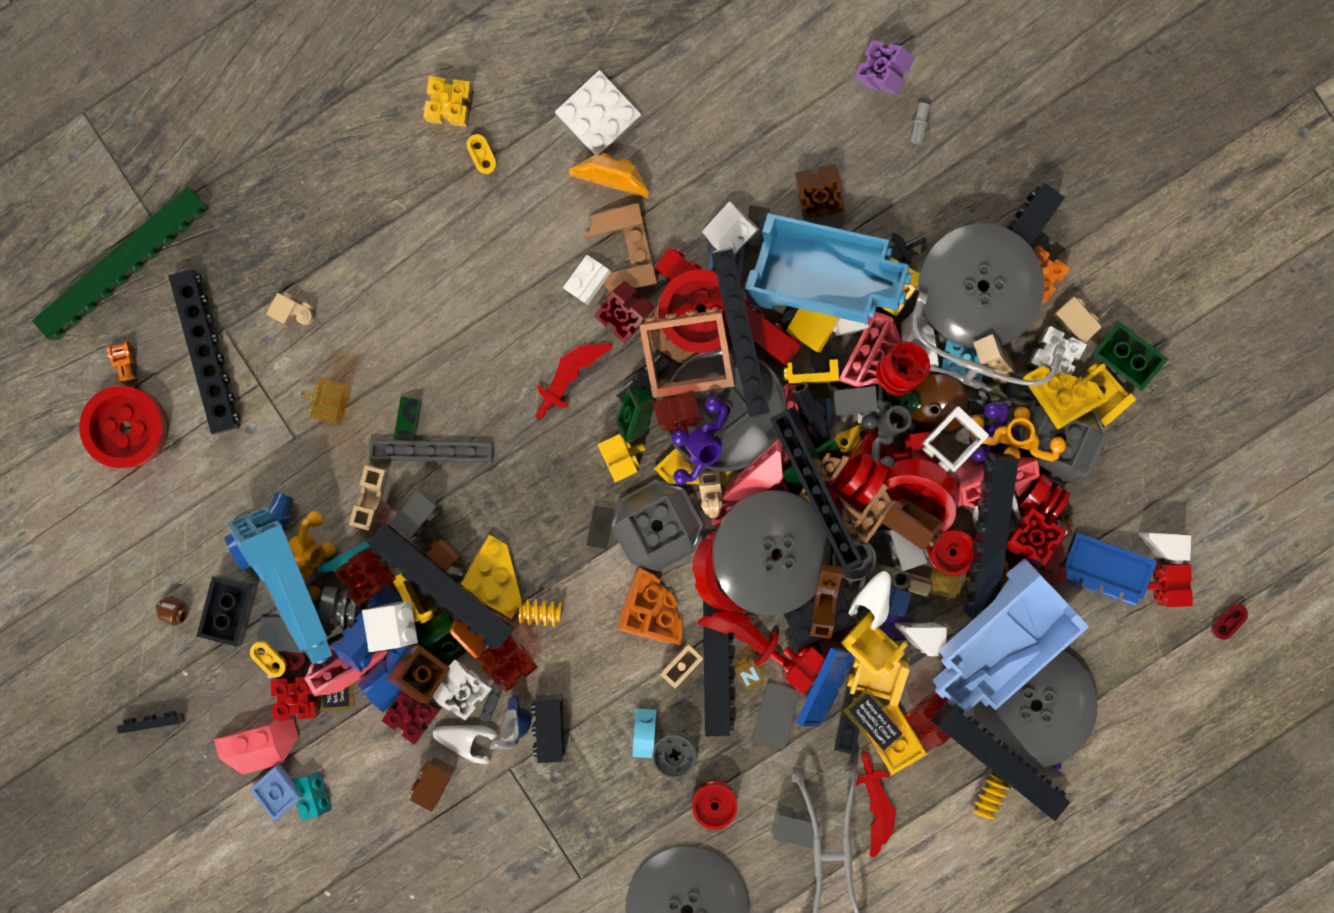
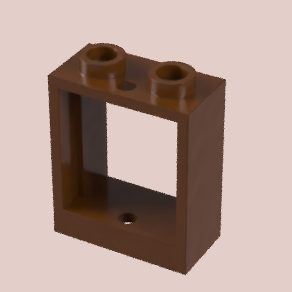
M905 495L891 506L882 521L883 524L923 551L929 546L933 547L945 533L942 529L946 523Z

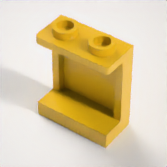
M838 359L829 360V373L794 375L792 362L788 363V367L784 368L785 381H789L791 385L839 382Z
M1104 362L1100 364L1094 363L1087 369L1088 374L1083 378L1079 376L1077 379L1084 382L1091 381L1096 383L1098 387H1105L1106 392L1104 396L1107 398V401L1093 410L1096 411L1102 426L1106 427L1137 399L1122 388L1105 368L1107 365Z
M401 574L392 578L403 602H411L414 623L420 621L422 624L435 617L433 613L438 611L435 607L425 612L409 581Z
M869 611L855 625L841 644L878 678L883 673L887 675L894 668L892 663L894 661L898 662L905 654L903 650L907 644L903 642L898 646L879 627L872 630L871 623L875 616L872 611Z
M854 658L852 665L854 672L849 674L847 679L850 693L854 694L855 691L888 699L890 705L898 707L910 670L908 662L903 660L894 661L892 663L894 668L887 675L883 673L876 678L857 658Z

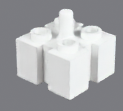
M1051 326L1046 327L1038 341L1042 346L1033 350L1027 365L1035 369L1043 366L1051 371L1053 352L1058 344L1066 349L1061 359L1059 370L1056 373L1060 374L1062 372L1072 375L1075 366L1071 364L1073 361L1080 359L1087 344L1073 337L1065 340L1063 339L1065 333Z
M454 660L449 666L450 670L434 693L433 698L439 705L449 711L452 710L454 714L466 720L476 708L474 706L477 700L482 701L492 688L479 674L471 669L469 671L465 665Z

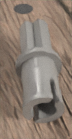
M922 102L918 103L915 120L912 121L914 125L910 142L920 145L923 141L931 107L930 104Z

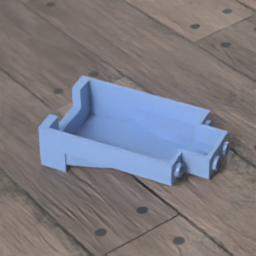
M1025 558L1006 574L1009 580L994 601L939 650L943 657L941 662L947 668L933 679L937 686L935 691L943 699L947 697L949 699L947 702L953 706L956 703L965 711L964 715L980 700L986 707L990 704L995 710L999 708L1089 627Z

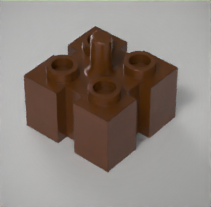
M835 164L819 167V172L812 173L811 169L795 172L796 186L799 192L797 193L798 203L803 220L820 217L819 212L824 211L828 215L844 212L843 199L840 193L842 192L841 180Z

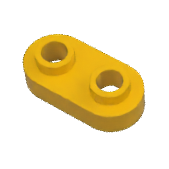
M479 134L469 137L467 149L476 168L485 175L493 173L497 163L486 139ZM481 143V148L475 149L474 145ZM485 161L490 162V166L487 168L483 167Z
M862 424L838 433L834 437L842 453L851 451L856 447L861 439L859 433L867 431ZM845 438L848 441L846 446L841 445V439Z
M258 641L251 647V658L269 676L280 677L286 671L287 663L285 659L268 642ZM259 648H263L265 654H261ZM277 662L280 668H275L273 663Z

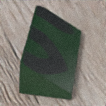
M400 398L394 437L415 440L421 404L420 399Z

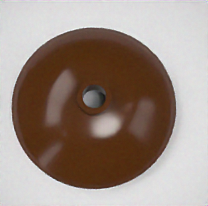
M930 374L908 393L906 406L911 414L912 421L921 429L932 432L955 407L959 406L967 414L969 400L965 389L957 380L943 374ZM932 407H938L939 411H934ZM954 417L939 434L953 431L961 423Z

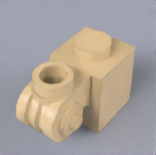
M286 292L284 295L277 293L266 315L289 326L293 316L296 315L299 323L309 325L314 320V307L305 302L302 305L294 302L296 298Z
M720 471L701 472L699 475V488L702 498L701 507L710 518L718 517L721 506H723V486Z

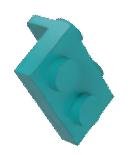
M319 771L292 779L304 796L296 803L301 820L318 817L331 811L332 808Z

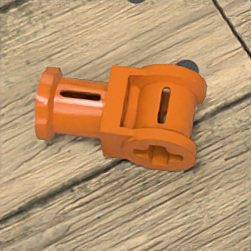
M126 340L124 343L114 346L112 344L107 345V353L112 367L117 368L119 377L117 382L126 383L136 380L131 364L135 363L130 341Z

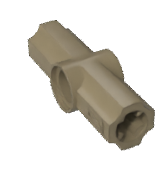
M879 563L875 564L874 570L868 576V579L871 580L878 573L885 571L891 577V586L928 597L932 586L931 579ZM898 574H903L905 577V581L901 585L895 583V577Z

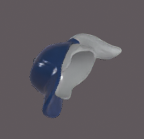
M513 696L508 699V710L505 712V720L501 726V738L493 741L490 749H513L517 746L519 739L528 733L532 724L531 714L527 709L520 708L518 697Z

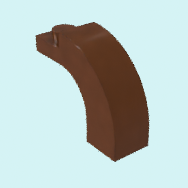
M822 565L821 571H819L812 609L810 636L831 639L834 629L837 595L843 576V568Z

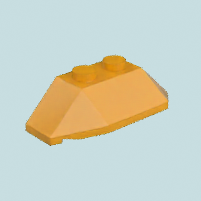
M601 153V156L594 155L570 168V176L649 198L647 186L636 166L632 165L633 162L621 159V161L613 160V156Z

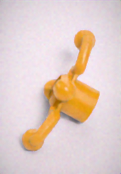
M1018 407L1014 412L1015 419L1006 427H998L993 437H987L982 443L990 446H995L999 443L1007 444L1010 447L1004 451V454H1011L1020 459L1018 448L1030 450L1034 457L1047 461H1056L1060 453L1066 449V442L1060 437L1051 440L1050 449L1052 453L1038 449L1039 438L1035 435V428L1029 421L1030 411L1025 407ZM974 416L971 418L982 429L984 428L985 423L981 417ZM1019 426L1025 430L1026 437L1023 442L1017 441L1012 437V427ZM970 432L971 439L975 441L977 438Z
M311 511L302 521L299 535L292 537L288 541L305 585V579L313 574L314 569L321 564L323 558H331L336 554V547L333 543L325 542L319 545L315 543L314 537L307 536L309 526L318 527L322 524L323 517L318 511ZM314 585L307 588L311 600L317 601L321 596V590Z

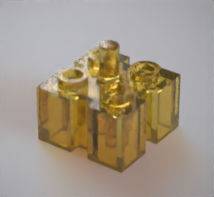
M321 378L315 384L314 393L305 390L302 398L311 400L308 410L311 413L310 418L342 425L346 403L349 400L352 386Z

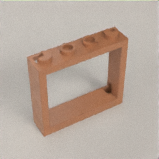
M711 307L707 308L706 312L700 313L697 310H690L685 312V315L677 316V313H670L665 315V318L657 319V316H651V318H644L645 321H642L639 325L653 398L735 386L737 380L724 309L718 310V308ZM716 320L726 375L658 384L649 330Z

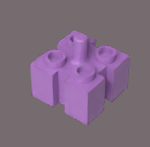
M872 40L865 53V56L868 58L865 63L861 62L854 77L868 89L879 91L881 88L886 93L898 95L904 83L902 76L904 73L909 72L915 57L902 46L890 44L888 47L883 42Z

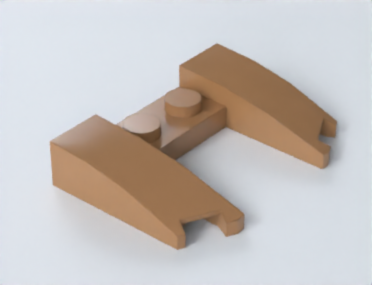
M639 203L589 216L588 219L592 220L590 231H585V239L624 230L632 268L610 273L603 283L608 289V292L605 294L609 296L624 280L635 290L657 285Z
M827 453L822 460L832 483H834L850 459L848 456H842V459L832 458L831 453ZM883 483L863 513L840 498L860 540L866 544L882 524L891 506L896 503V500L891 501L886 489H888L886 483ZM803 488L799 496H801L806 501L811 503L805 489Z

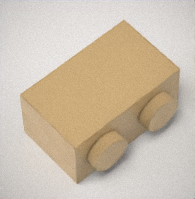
M1072 297L1054 312L1052 316L1071 337L1085 343L1102 327L1097 316L1093 313L1090 314L1085 309V303L1079 298Z
M688 642L664 667L660 675L676 689L704 658Z

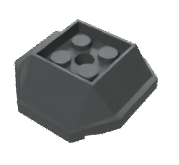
M1039 401L1029 405V421L1033 424L1035 435L1039 438L1038 449L1052 453L1050 442L1057 434L1065 436L1066 449L1060 453L1056 461H1047L1034 457L1030 450L1018 448L1020 457L1036 458L1038 460L1039 473L1042 472L1052 479L1053 483L1060 486L1089 476L1107 439L1096 411L1091 410L1058 430ZM1019 427L1018 433L1021 436L1020 442H1023L1026 437V433L1023 428Z
M655 480L619 500L611 528L631 564L660 571L695 552L703 523L684 488ZM654 520H660L663 523L661 531L656 532L652 530L651 523Z

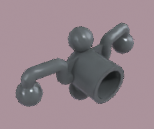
M878 383L875 384L879 417L877 419L873 414L864 415L862 425L868 430L878 428V437L873 441L871 456L873 462L879 460L889 468L895 465V460L889 456L879 459L881 444H891L894 441V436L901 432L907 435L913 434L917 426L912 421L911 414L905 407L900 405L894 406L892 402L883 400V388ZM889 416L896 420L897 428L891 424Z

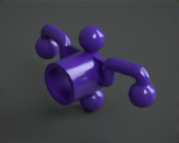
M716 396L709 397L705 402V407L709 412H718L715 424L706 423L701 429L694 430L689 435L682 429H678L672 434L673 443L678 446L685 444L686 449L690 453L689 460L696 464L691 474L683 468L677 469L674 472L673 479L679 485L695 481L704 466L712 465L720 457L723 443L719 437L714 435L715 432L721 430L728 409L727 405Z
M990 402L985 406L984 411L988 418L993 419L999 416V420L991 424V426L985 424L983 430L989 435L988 437H993L995 430L998 427H1004L1007 423L1008 407L1002 402ZM1011 430L1012 437L1020 441V434L1015 430ZM969 435V443L971 445L974 441ZM999 443L995 446L981 444L971 456L975 461L981 462L986 459L987 453L1004 454L1007 444Z

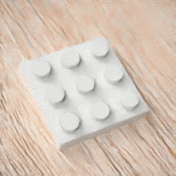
M600 70L555 111V114L594 155L603 153L641 117L637 109Z

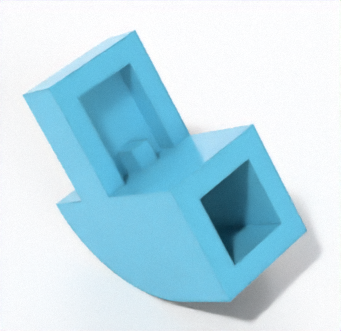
M636 708L632 757L652 758L656 710Z

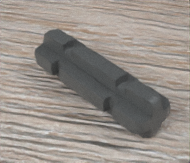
M494 682L492 685V692L489 693L484 710L480 715V719L485 722H490L493 716L492 712H494L500 698L499 694L502 693L504 685Z

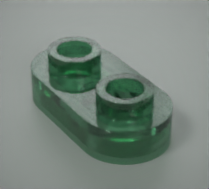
M915 389L904 395H893L887 392L894 402L903 406L909 412L916 411L921 406V396Z

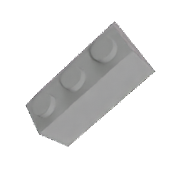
M882 529L896 569L905 571L927 563L926 558L929 557L927 549L921 550L892 529Z

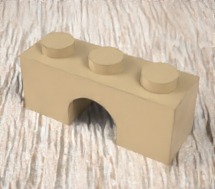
M993 334L973 342L981 365L1006 376H1017L1010 355L1005 349L1001 350L1000 344ZM992 377L998 385L1006 384V381Z
M365 465L360 482V496L357 504L353 507L349 522L350 526L373 530L388 470Z

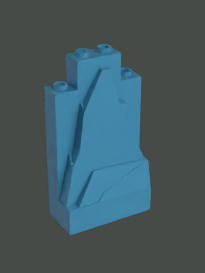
M767 214L762 231L764 241L755 270H750L745 286L748 304L773 309V306H791L868 324L869 319L874 318L876 306L898 311L900 304L904 305L906 298L904 288L905 285L909 286L912 273H909V265L890 261L893 249L890 248L889 240Z
M267 507L227 523L238 549L249 566H252L264 582L281 619L299 650L305 651L312 664L325 662L328 657L332 656L326 641L327 637L281 524L278 521L273 522L272 514Z

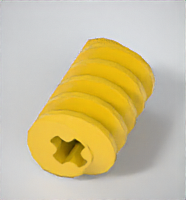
M529 599L526 600L525 604H522L520 600L519 623L523 624L525 619H527L528 625H532L533 620H535L536 625L540 626L543 620L544 626L547 627L551 621L552 626L556 627L558 622L561 621L562 602H559L558 606L555 607L554 601H551L550 605L547 606L546 601L543 600L541 606H539L536 599L533 605L530 604Z
M989 773L993 779L985 780L989 787L982 786L981 789L985 792V795L978 794L982 801H975L974 804L978 809H971V811L986 819H996L997 816L993 812L1000 811L996 804L1003 805L1004 801L1000 797H1007L1008 794L1004 789L1010 790L1011 786L1002 778Z

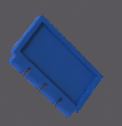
M1077 533L1063 569L1066 572L1064 580L1078 585L1080 579L1083 578L1082 587L1097 593L1102 585L1104 586L1102 594L1118 600L1120 593H1124L1122 602L1136 607L1138 600H1143L1157 561Z
M830 648L797 718L796 723L799 725L821 726L822 722H825L830 711L829 707L833 705L839 692L838 688H841L847 675L846 671L850 669L855 658L847 649Z

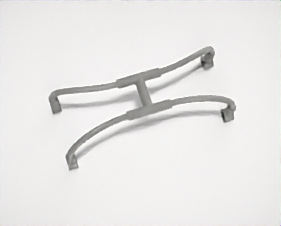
M919 293L912 314V325L915 335L922 344L933 352L956 362L957 365L969 369L966 375L931 365L930 371L950 376L958 382L976 389L983 388L1003 399H1011L1014 404L1028 406L1034 403L1035 400L1023 401L1008 398V395L987 386L981 381L973 379L978 372L991 378L996 377L1015 384L1034 386L1047 383L1054 377L1056 371L1059 370L1066 348L1058 344L1053 352L1050 373L1045 378L1039 380H1022L997 373L986 366L962 357H955L929 343L919 331L918 318L921 317L928 297L927 294Z
M857 769L845 770V779L851 780L844 819L843 852L822 853V843L819 837L815 811L803 783L804 773H792V782L799 784L805 798L814 831L813 849L817 886L812 913H818L823 861L844 860V875H846L850 900L854 912L860 913L852 884L851 837L849 836L851 807L858 778Z

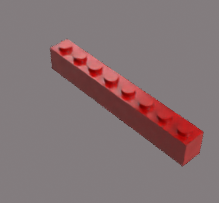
M669 248L655 266V270L669 281H672L678 275L689 270L700 269L701 266L693 260L688 262L683 258L685 255L677 248L674 250ZM744 299L754 344L786 367L801 347L798 344L799 340L792 334L787 336L783 333V328L773 321L771 324L767 321V316L760 310H752L749 307L748 301Z

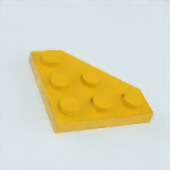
M1041 366L1027 374L1023 379H1043L1050 373L1049 368ZM1061 372L1060 374L1055 373L1054 377L1047 383L1029 386V388L1059 430L1107 401V398L1096 383L1091 381L1084 382L1076 379L1077 377Z
M675 448L654 469L668 484H677L673 479L674 472L677 469L683 468L691 474L695 464L687 460ZM703 468L701 472H709L713 470ZM720 471L722 485L728 484L741 471ZM699 476L695 481L687 482L686 484L699 485Z
M488 535L462 579L461 584L473 594L479 596L489 607L512 619L520 605L521 596L509 550L505 543Z

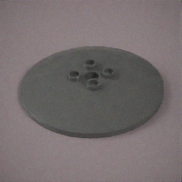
M980 223L966 225L951 231L931 248L922 264L918 291L928 295L923 312L932 327L950 342L975 349L973 342L992 334L998 340L1000 346L1013 341L1027 330L1041 307L1044 294V277L1035 252L1023 238L1007 228ZM985 280L988 283V290L986 292L979 291L977 287L979 281Z
M719 348L693 356L679 367L669 383L726 375L722 349ZM732 348L737 380L734 387L670 395L663 398L662 415L665 430L674 447L687 460H689L690 453L686 449L685 444L678 446L672 441L674 431L682 429L689 435L692 431L701 429L706 423L715 424L718 412L711 413L705 407L706 400L711 396L718 397L721 402L730 407V414L725 417L721 430L715 432L714 435L719 437L723 443L720 457L712 465L704 466L705 469L713 471H734L748 467L779 439L770 418L786 410L784 392L777 376L767 364L757 358L770 413L749 417L734 349Z
M777 490L752 494L734 505L722 519L715 534L712 549L715 576L724 593L739 607L755 614L769 616L791 612L808 602L815 595L818 575L822 565L829 566L831 560V542L814 507L805 499L795 494ZM778 548L780 556L778 559L773 560L771 556L772 551Z
M1061 651L999 708L995 710L990 704L986 707L980 700L973 707L974 719L980 723L977 727L981 730L985 727L994 734L992 739L996 742L999 739L1009 746L1007 749L1009 753L1012 754L1015 751L1023 758L1022 763L1025 766L1027 763H1030L1033 767H1047L1067 760L1087 742L1096 722L1097 695L1093 682L1085 668L1073 656L1065 651ZM1033 700L1041 701L1042 708L1039 711L1035 712L1031 709Z
M697 846L672 847L649 858L634 875L628 888L625 905L626 913H682L681 908L684 905H690L693 908L692 913H748L749 911L747 892L735 868L719 854Z

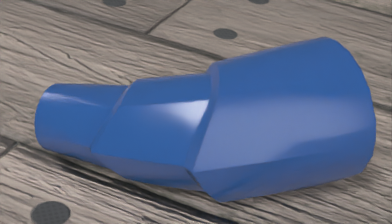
M275 493L268 509L272 514L273 522L278 521L285 533L291 518L289 514L293 498ZM232 534L225 536L228 549L240 569L244 571L251 567L238 549Z
M408 645L389 649L386 659L381 660L357 683L364 695L382 712L402 692V690L386 679Z

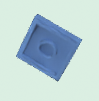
M280 764L274 766L250 788L274 822L304 797Z

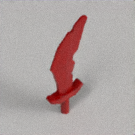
M593 343L581 345L560 357L555 377L547 391L542 389L540 384L537 385V389L545 401L534 416L542 420L552 404L561 408L568 407V403L560 401V398L569 386L568 383H572L578 377L580 368L589 367L604 353L610 351L612 345L610 343H600L597 346Z
M732 611L713 613L711 617L707 615L697 621L699 626H705L724 634L733 632L737 640L744 643L748 642V645L760 654L758 659L754 660L756 665L768 661L770 657L782 667L788 663L786 658L775 651L778 645V634L771 633L768 641L752 624L748 615Z
M869 752L861 753V758L866 773L858 776L856 787L861 783H865L869 799H871L870 812L874 814L875 820L871 824L869 856L873 858L881 851V846L888 842L894 831L896 809L890 803L880 781V778H889L890 774L883 770L874 771Z

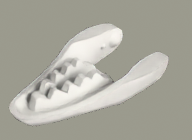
M882 571L875 575L856 594L849 610V615L853 616L857 614L859 605L870 609L875 616L874 621L871 623L872 630L882 625L888 617L891 586L889 573Z
M482 725L440 726L433 730V737L451 751L471 762L490 764V759L487 756L471 755V747L477 735L489 737L491 740L497 739L498 735L492 729Z

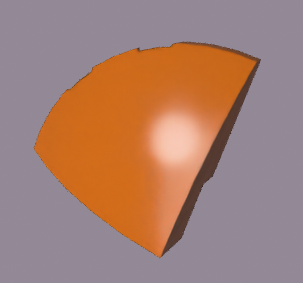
M639 568L626 596L616 629L661 642L681 645L682 620L678 616L676 609L678 604L674 596L660 583V579L648 571Z

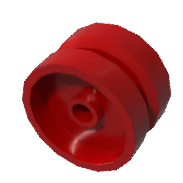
M860 451L844 470L838 489L846 495L854 493V499L866 505L876 496L883 485L888 473V466L879 460L873 462L871 455Z
M949 528L933 547L929 546L926 548L929 556L927 560L933 568L945 574L959 575L965 573L970 569V562L973 558V540L968 534Z
M707 780L696 788L692 797V810L696 821L705 828L716 830L728 826L735 819L737 799L733 789L727 783L720 780ZM713 802L718 803V805H716V808H713L711 806Z

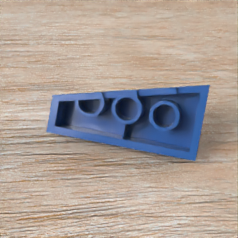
M384 586L369 602L367 609L394 602H403L399 594ZM360 613L355 618V625L351 629L347 627L342 633L344 636L340 642L335 641L331 647L340 661L362 672L364 668L368 667L376 651L369 652L363 614Z

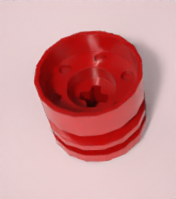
M913 342L899 343L879 361L876 368L877 380L882 388L893 395L907 394L929 375L931 368L930 358L927 352L918 344Z
M1041 472L1039 473L1040 478L1034 481L1019 497L1017 505L1018 509L1023 513L1034 508L1046 517L1044 522L1050 524L1063 512L1071 494L1067 490L1062 491V486L1060 485L1050 490L1053 480Z

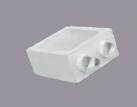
M958 406L921 444L925 446L923 451L931 458L935 456L940 460L938 465L945 469L946 472L949 470L955 472L989 435ZM955 417L977 439L952 464L931 442Z

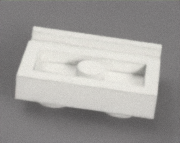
M586 255L563 288L588 305L611 271Z

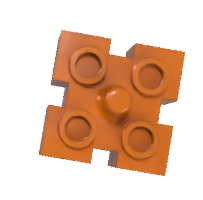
M1035 245L1032 249L1040 262L1044 277V294L1041 303L1043 304L1048 301L1056 290L1052 285L1060 283L1071 268L1058 259L1052 262L1048 259L1050 253Z

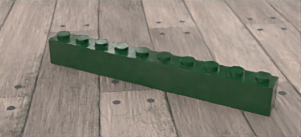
M187 186L37 315L32 322L48 340L58 341L67 334L65 331L71 326H77L86 313L89 314L98 307L97 304L101 300H106L112 296V291L116 287L126 284L130 275L141 271L144 268L143 264L156 258L160 253V249L171 245L175 241L174 237L179 233L186 232L195 219L199 220L206 214V210L209 207L192 188Z

